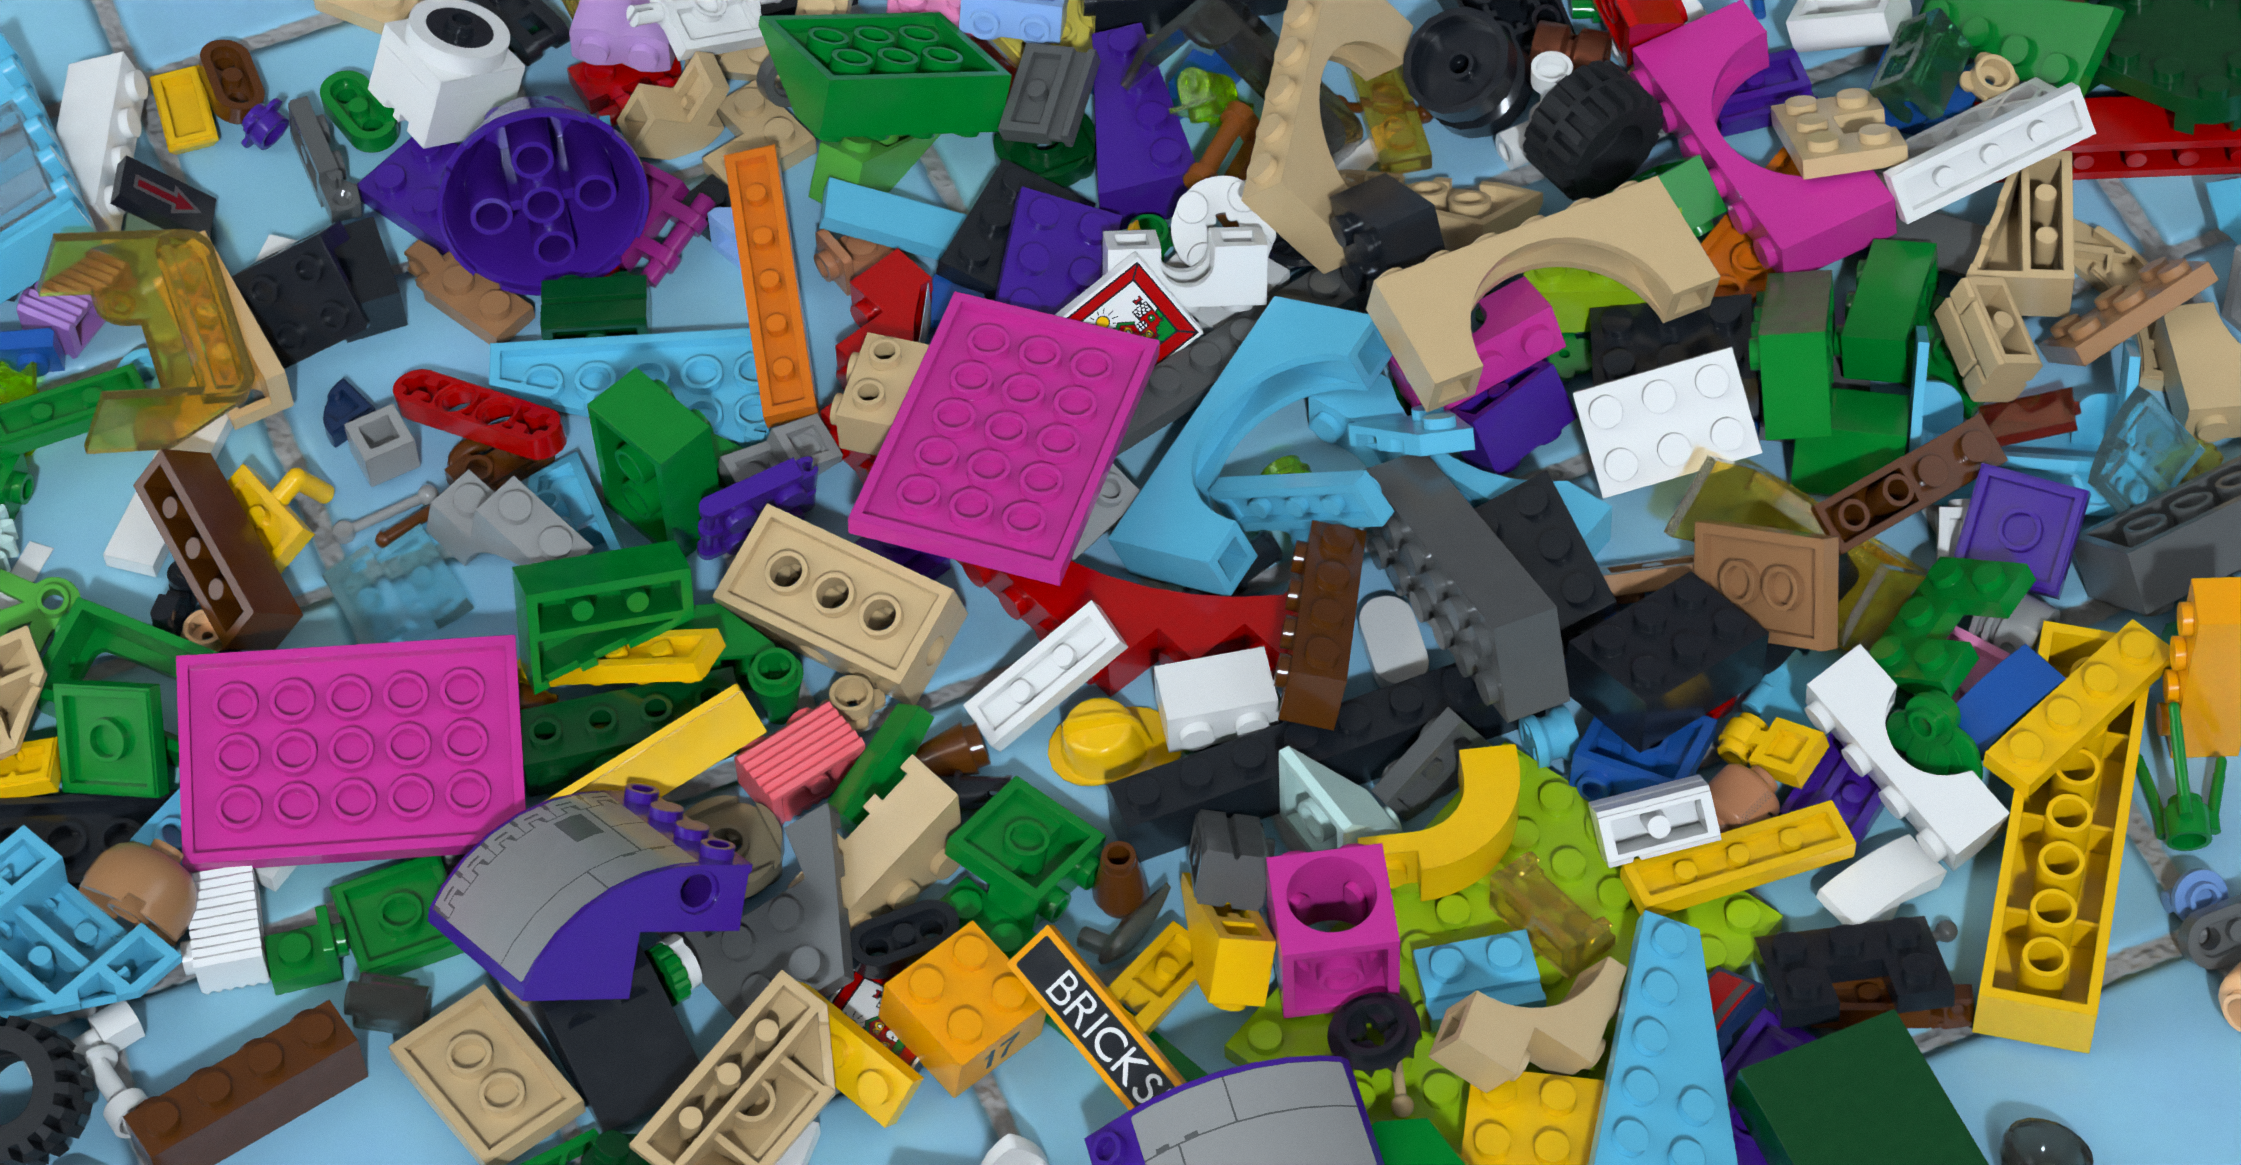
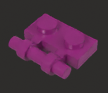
M643 161L642 165L649 190L648 216L640 238L636 237L621 256L622 262L619 264V268L631 272L641 257L649 260V263L640 275L647 274L649 285L656 288L666 273L673 274L681 263L679 255L692 237H699L708 225L706 221L707 213L716 206V203L707 195L699 193L689 207L682 204L681 202L689 193V189L684 182ZM668 220L676 223V226L662 244L654 240Z

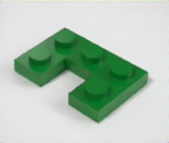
M1940 556L1936 563L1931 566L1927 575L1908 601L1902 605L1899 613L1879 640L1872 646L1869 654L1897 685L1896 692L1918 694L1938 690L1952 697L1979 660V657L1970 642L1946 640L1964 615L2008 619L2036 579L2028 564Z

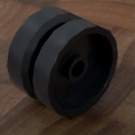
M1471 7L1446 9L1429 18L1412 36L1404 54L1403 78L1409 94L1447 130L1469 139L1489 137L1509 127L1525 110L1534 90L1530 81L1532 62L1527 50L1487 12Z

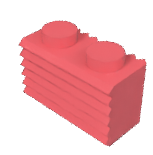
M825 701L814 709L809 707L802 708L789 718L786 726L768 737H759L743 747L740 753L734 757L738 783L754 802L756 801L766 806L775 815L780 826H782L785 821H791L794 815L800 816L803 810H809L813 804H819L822 798H828L831 793H834L865 750V743L862 737H859L856 731L852 730L850 724L845 721L843 716L839 715L837 709L833 708L830 701Z

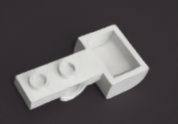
M1797 0L1786 20V25L1792 46L1798 53L1896 44L1901 41L1912 19V6L1910 0Z

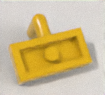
M242 464L227 481L280 574L315 535L288 504L299 492L321 504L330 502L334 497V487L331 484L301 468L290 469L273 489L255 469L245 464Z

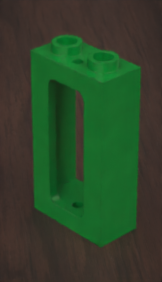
M77 597L70 611L63 614L55 628L54 639L42 659L47 677L36 706L42 713L56 718L53 683L62 679L83 680L93 661L101 653L113 654L177 680L176 656L219 652ZM164 730L167 764L179 768L178 735Z

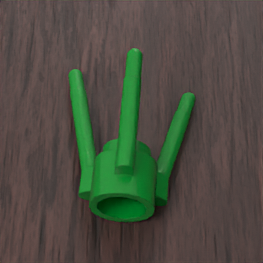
M2171 702L2168 706L2177 794L2168 799L2167 807H2163L2150 771L2140 753L2138 755L2136 772L2155 820L2157 839L2166 840L2167 846L2173 850H2199L2207 847L2212 842V835L2221 833L2219 812L2226 777L2227 759L2224 756H2219L2216 759L2207 805L2203 803L2202 797L2199 794L2190 792L2180 705L2177 702Z

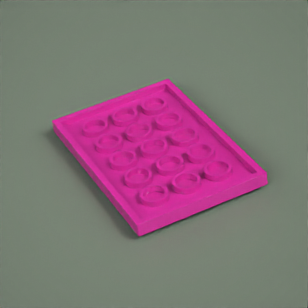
M955 291L848 517V533L1060 586L1157 362L1160 340Z
M515 635L176 656L182 854L184 855L182 865L189 873L226 867L252 866V868L467 854L489 832L514 815L526 810Z

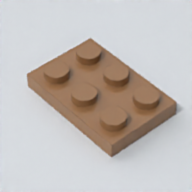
M2166 257L2158 258L2138 271L2140 279L2125 289L2122 285L2115 286L2094 299L2096 307L2081 317L2077 313L2072 314L2055 323L2050 328L2052 336L2038 345L2049 363L2087 366L2219 279L2208 261H2187L2186 258L2167 260Z
M1713 519L1695 521L1694 574L1769 631L1768 643L1817 651L1838 649L1839 537Z

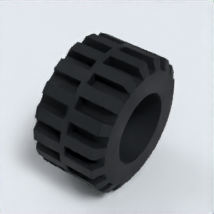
M1601 60L1592 61L1588 66L1582 65L1570 75H1566L1542 99L1543 101L1535 109L1531 116L1532 120L1526 127L1523 151L1526 153L1525 157L1572 201L1582 198L1596 199L1623 184L1648 158L1652 148L1658 141V133L1663 127L1664 119L1661 117L1663 109L1658 101L1619 65L1609 60L1605 62Z
M9 1015L8 1019L0 1017V1073L11 1064L24 1060L31 1072L33 1089L25 1110L13 1121L0 1125V1165L49 1164L48 1153L61 1157L70 1149L65 1140L69 1136L79 1139L85 1128L77 1123L81 1114L88 1116L91 1114L93 1103L84 1101L85 1092L94 1091L93 1079L81 1074V1071L89 1067L84 1055L73 1052L76 1045L68 1037L57 1034L56 1030L22 1017Z

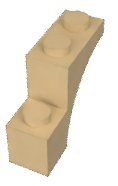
M1608 956L1578 974L1572 988L1560 1004L1543 1008H1527L1506 1004L1476 990L1447 1008L1428 1057L1485 1093L1508 1080L1513 1082L1518 1079L1526 1069L1529 1061L1553 1075L1572 1076L1582 1069H1591L1604 1052L1606 1040L1602 1036L1608 1020L1615 1015L1620 1007L1623 993L1620 991V987L1627 967Z

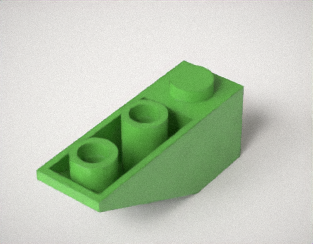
M935 134L931 139H919L909 135H891L887 140L883 141L871 140L863 136L844 137L840 142L821 141L808 197L822 204L824 187L829 177L889 193L941 134Z

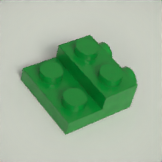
M1016 775L947 839L944 854L989 884L987 900L1033 930L1043 919L1050 923H1055L1069 906L1071 901L1070 893L1077 886L1084 890H1089L1094 886L1106 835Z

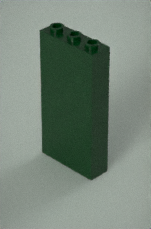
M1895 1009L1740 1069L1730 1096V1100L1768 1165H1989Z

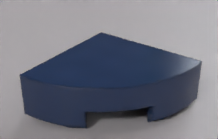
M344 378L337 382L329 391L328 401L323 414L326 435L335 448L348 440L344 424L376 411Z

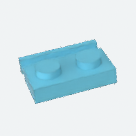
M1527 929L1413 950V966L1424 1007L1429 1016L1432 1033L1438 1032L1447 1008L1476 990L1490 998L1514 1006L1527 1008L1546 1007L1547 999L1545 992L1542 991L1540 975Z

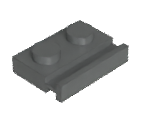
M1026 43L998 127L1003 140L1051 145L1052 141L1064 142L1066 147H1073L1101 62L1096 49H1088L1086 53L1076 52L1074 47Z

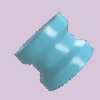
M1565 705L1551 708L1548 715L1540 718L1529 715L1519 719V734L1524 752L1538 761L1537 766L1539 769L1543 767L1548 768L1553 760L1560 758L1568 762L1573 760V754L1580 743V738L1574 719Z

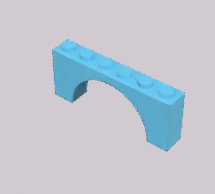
M1278 296L1273 297L1108 537V541L1130 574L1221 596H1231L1258 555L1237 521L1225 518L1214 512L1213 499L1208 491L1218 480L1223 465L1238 443L1253 428L1273 413L1293 402L1323 392L1345 389L1370 390L1392 357V353L1369 314Z

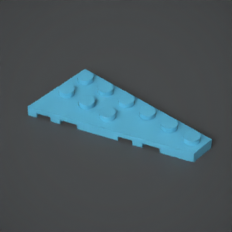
M806 325L807 338H808V344H809L808 327H807V325ZM750 328L490 343V389L551 408L555 411L589 418L587 404L637 367L653 381L655 379L663 381L673 392L675 398L689 410H699L710 422L714 434L743 448L767 441L771 429L775 428H767L763 418Z
M1645 910L1636 923L1588 1165H1738L1700 929Z

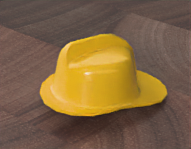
M1091 698L1075 706L1069 712L1066 719L1056 728L1049 740L1048 757L1053 770L1064 781L1078 786H1098L1178 760L1181 757L1182 751L1169 753L1159 712L1151 708L1124 707L1121 703L1109 698Z

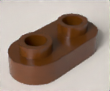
M214 40L203 46L200 52L198 72L212 109L222 120L232 124H242L246 114L257 104H264L265 91L251 55L243 45L231 40Z

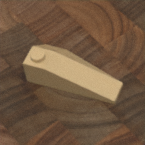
M1352 169L1338 171L1348 189L1386 173ZM1387 173L1435 205L1445 250L1450 252L1471 245L1484 234L1491 232L1501 234L1519 227L1527 219L1538 215L1543 204V192L1500 182L1482 181L1480 190L1452 188V178L1435 177L1433 181L1405 184V176L1402 174ZM1346 177L1354 179V181L1351 182L1350 180L1346 179Z

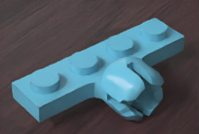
M1367 470L1219 477L1208 491L1224 516L1237 521L1243 532L1276 530L1286 532L1291 536L1293 549L1295 548L1296 540L1307 542L1312 520L1340 524L1358 529V527H1382L1395 512L1382 494L1381 486L1369 475Z

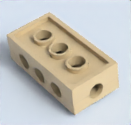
M768 503L712 596L716 603L725 607L767 639L846 676L858 675L864 677L871 683L873 689H880L884 694L909 705H916L968 615L954 589Z

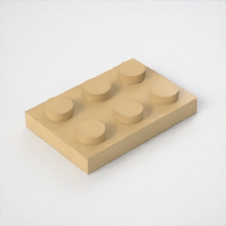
M485 984L388 1046L393 1062L479 1165H506L586 1112L581 1096Z

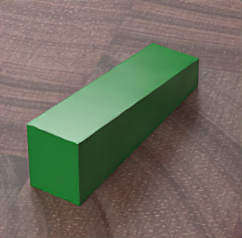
M898 703L827 801V803L837 808L840 814L841 828L849 835L869 815L863 808L865 803L874 794L883 800L903 779L905 772L900 767L912 754L915 756L934 719L923 707Z

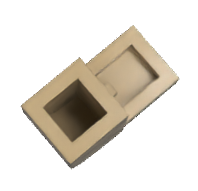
M696 51L674 88L640 83L637 85L619 115L617 123L624 138L633 147L638 157L671 160L702 150L722 133L724 126L717 114V109L725 101L730 87L714 54Z

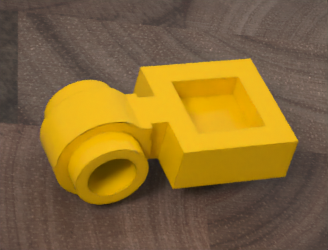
M1743 712L1739 717L1731 718L1719 735L1718 741L1720 745L1717 748V752L1728 764L1736 763L1747 766L1749 763L1751 767L1753 765L1760 766L1774 780L1802 789L1830 745L1824 732L1776 717L1771 726L1768 727L1756 715Z

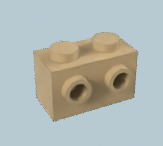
M867 332L860 353L853 352L850 356L847 366V386L843 394L837 393L831 406L830 423L837 426L839 448L878 455L929 344Z

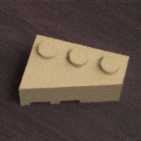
M2059 151L2007 176L1998 197L1997 207L1992 219L1985 228L1979 250L1966 274V277H2003L2009 286L2021 316L2067 317L2070 314L2075 280L2072 151Z
M913 754L900 767L907 775L883 800L874 794L865 803L863 808L869 815L846 839H843L837 833L838 853L844 857L845 876L841 878L843 907L848 909L850 933L863 921L914 904L920 893L938 879L944 880L950 877L960 866V864L944 854L947 839L962 826L958 794ZM803 871L787 886L788 889L805 879Z

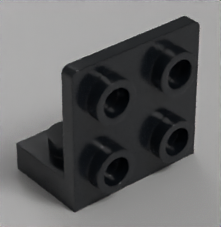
M341 220L254 262L232 276L234 283L284 369L370 326V320L337 260L338 255L334 250L350 239Z

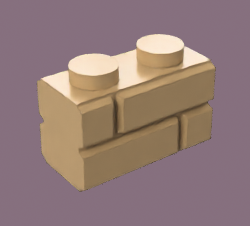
M1981 276L1961 278L1950 292L1951 297L1946 298L1934 313L1944 335L1945 345L1950 350L1958 371L1963 377V387L1973 402L2013 401L2027 386L2026 382L2031 381L2043 367L2006 280L2003 277Z

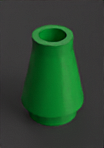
M770 648L760 652L748 670L749 684L763 706L766 718L771 723L777 725L786 724L789 718L798 711L797 703L804 674L800 661L792 653L782 648Z

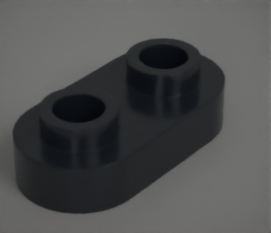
M923 900L861 922L850 933L853 969L861 976L870 979H884L899 974L960 930V921L956 910L948 903L940 900ZM931 933L939 935L931 939L924 938V936ZM876 952L885 953V955L882 956H870Z

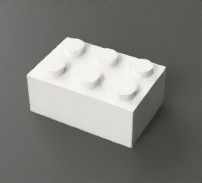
M1733 346L1581 389L1573 393L1603 499L1763 452Z

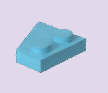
M1423 405L1411 408L1412 415L1347 424L1349 445L1352 447L1377 443L1379 451L1402 452L1407 455L1420 457L1475 450L1473 427L1450 410L1444 411V406L1426 412Z

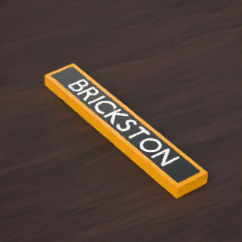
M1046 925L1006 963L1128 1110L1181 1084L1187 1083L1055 925Z

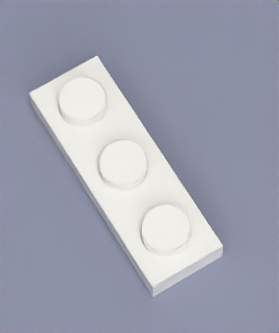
M1091 600L963 706L974 722H977L980 731L990 746L1001 752L1124 652L1128 645L1102 608Z

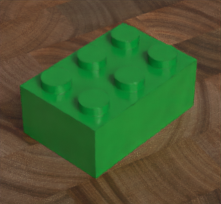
M635 367L587 404L605 504L650 542L660 543L676 540L686 558L697 549V543L701 539L698 534V523L702 519L699 515L700 501L704 497L720 491L717 474L719 464L714 455L712 443L713 428L708 419L699 410H689L680 403L663 381L659 379L653 381Z

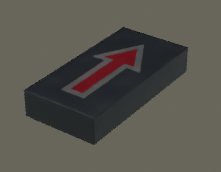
M126 155L117 164L110 204L180 238L185 239L205 230L210 239L216 198Z

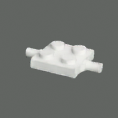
M649 0L650 3L628 6L626 16L628 21L631 20L629 24L632 27L652 23L659 24L664 30L678 61L691 59L696 51L716 55L764 46L766 43L758 26L760 16H762L760 5L780 3L782 0Z

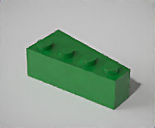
M1832 270L1768 273L1765 291H1757L1756 293L1757 306H1754V322L1751 325L1752 338H1749L1751 371L1761 370L1766 440L1832 437L1831 412H1833V392H1830V390H1832V383H1834L1833 357H1835L1834 335L1836 323Z

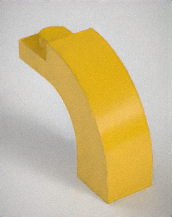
M1516 744L1459 750L1458 784L1461 802L1454 813L1442 823L1421 831L1357 838L1358 844L1371 845L1382 843L1391 889L1403 884L1418 883L1420 901L1434 900L1449 896L1471 886L1487 875L1498 864L1513 840L1519 817L1520 766Z

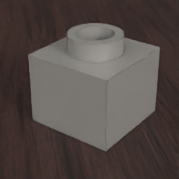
M394 404L344 424L350 451L371 487L420 467L415 440Z

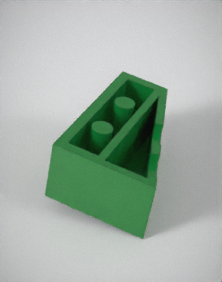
M676 540L512 567L521 666L534 695L550 688L548 682L579 667L584 672L598 665L597 659L627 644H629L630 648H633L695 618L691 567Z

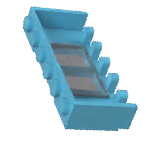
M0 31V304L85 253L83 248L100 239V236L23 59Z

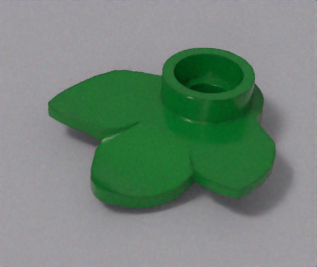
M1938 690L1918 693L1907 702L1905 709L1895 710L1890 715L1886 725L1889 740L1896 749L1906 751L1908 764L1918 770L1934 775H1950V772L1960 774L1972 770L1982 781L1983 766L1979 750L1975 741L1958 727L1961 722V713L1957 704L1949 695Z

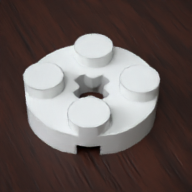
M1233 176L1206 178L1194 184L1180 197L1171 221V238L1177 256L1187 267L1194 266L1205 256L1208 249V227L1216 224V216L1226 215L1227 220L1230 222L1237 221L1239 227L1261 226L1268 244L1269 257L1276 239V231L1241 201L1246 180Z

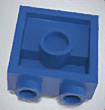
M1703 715L1639 753L1594 716L1573 754L1569 785L1576 787L1580 796L1586 801L1591 802L1694 776L1715 737L1718 719Z

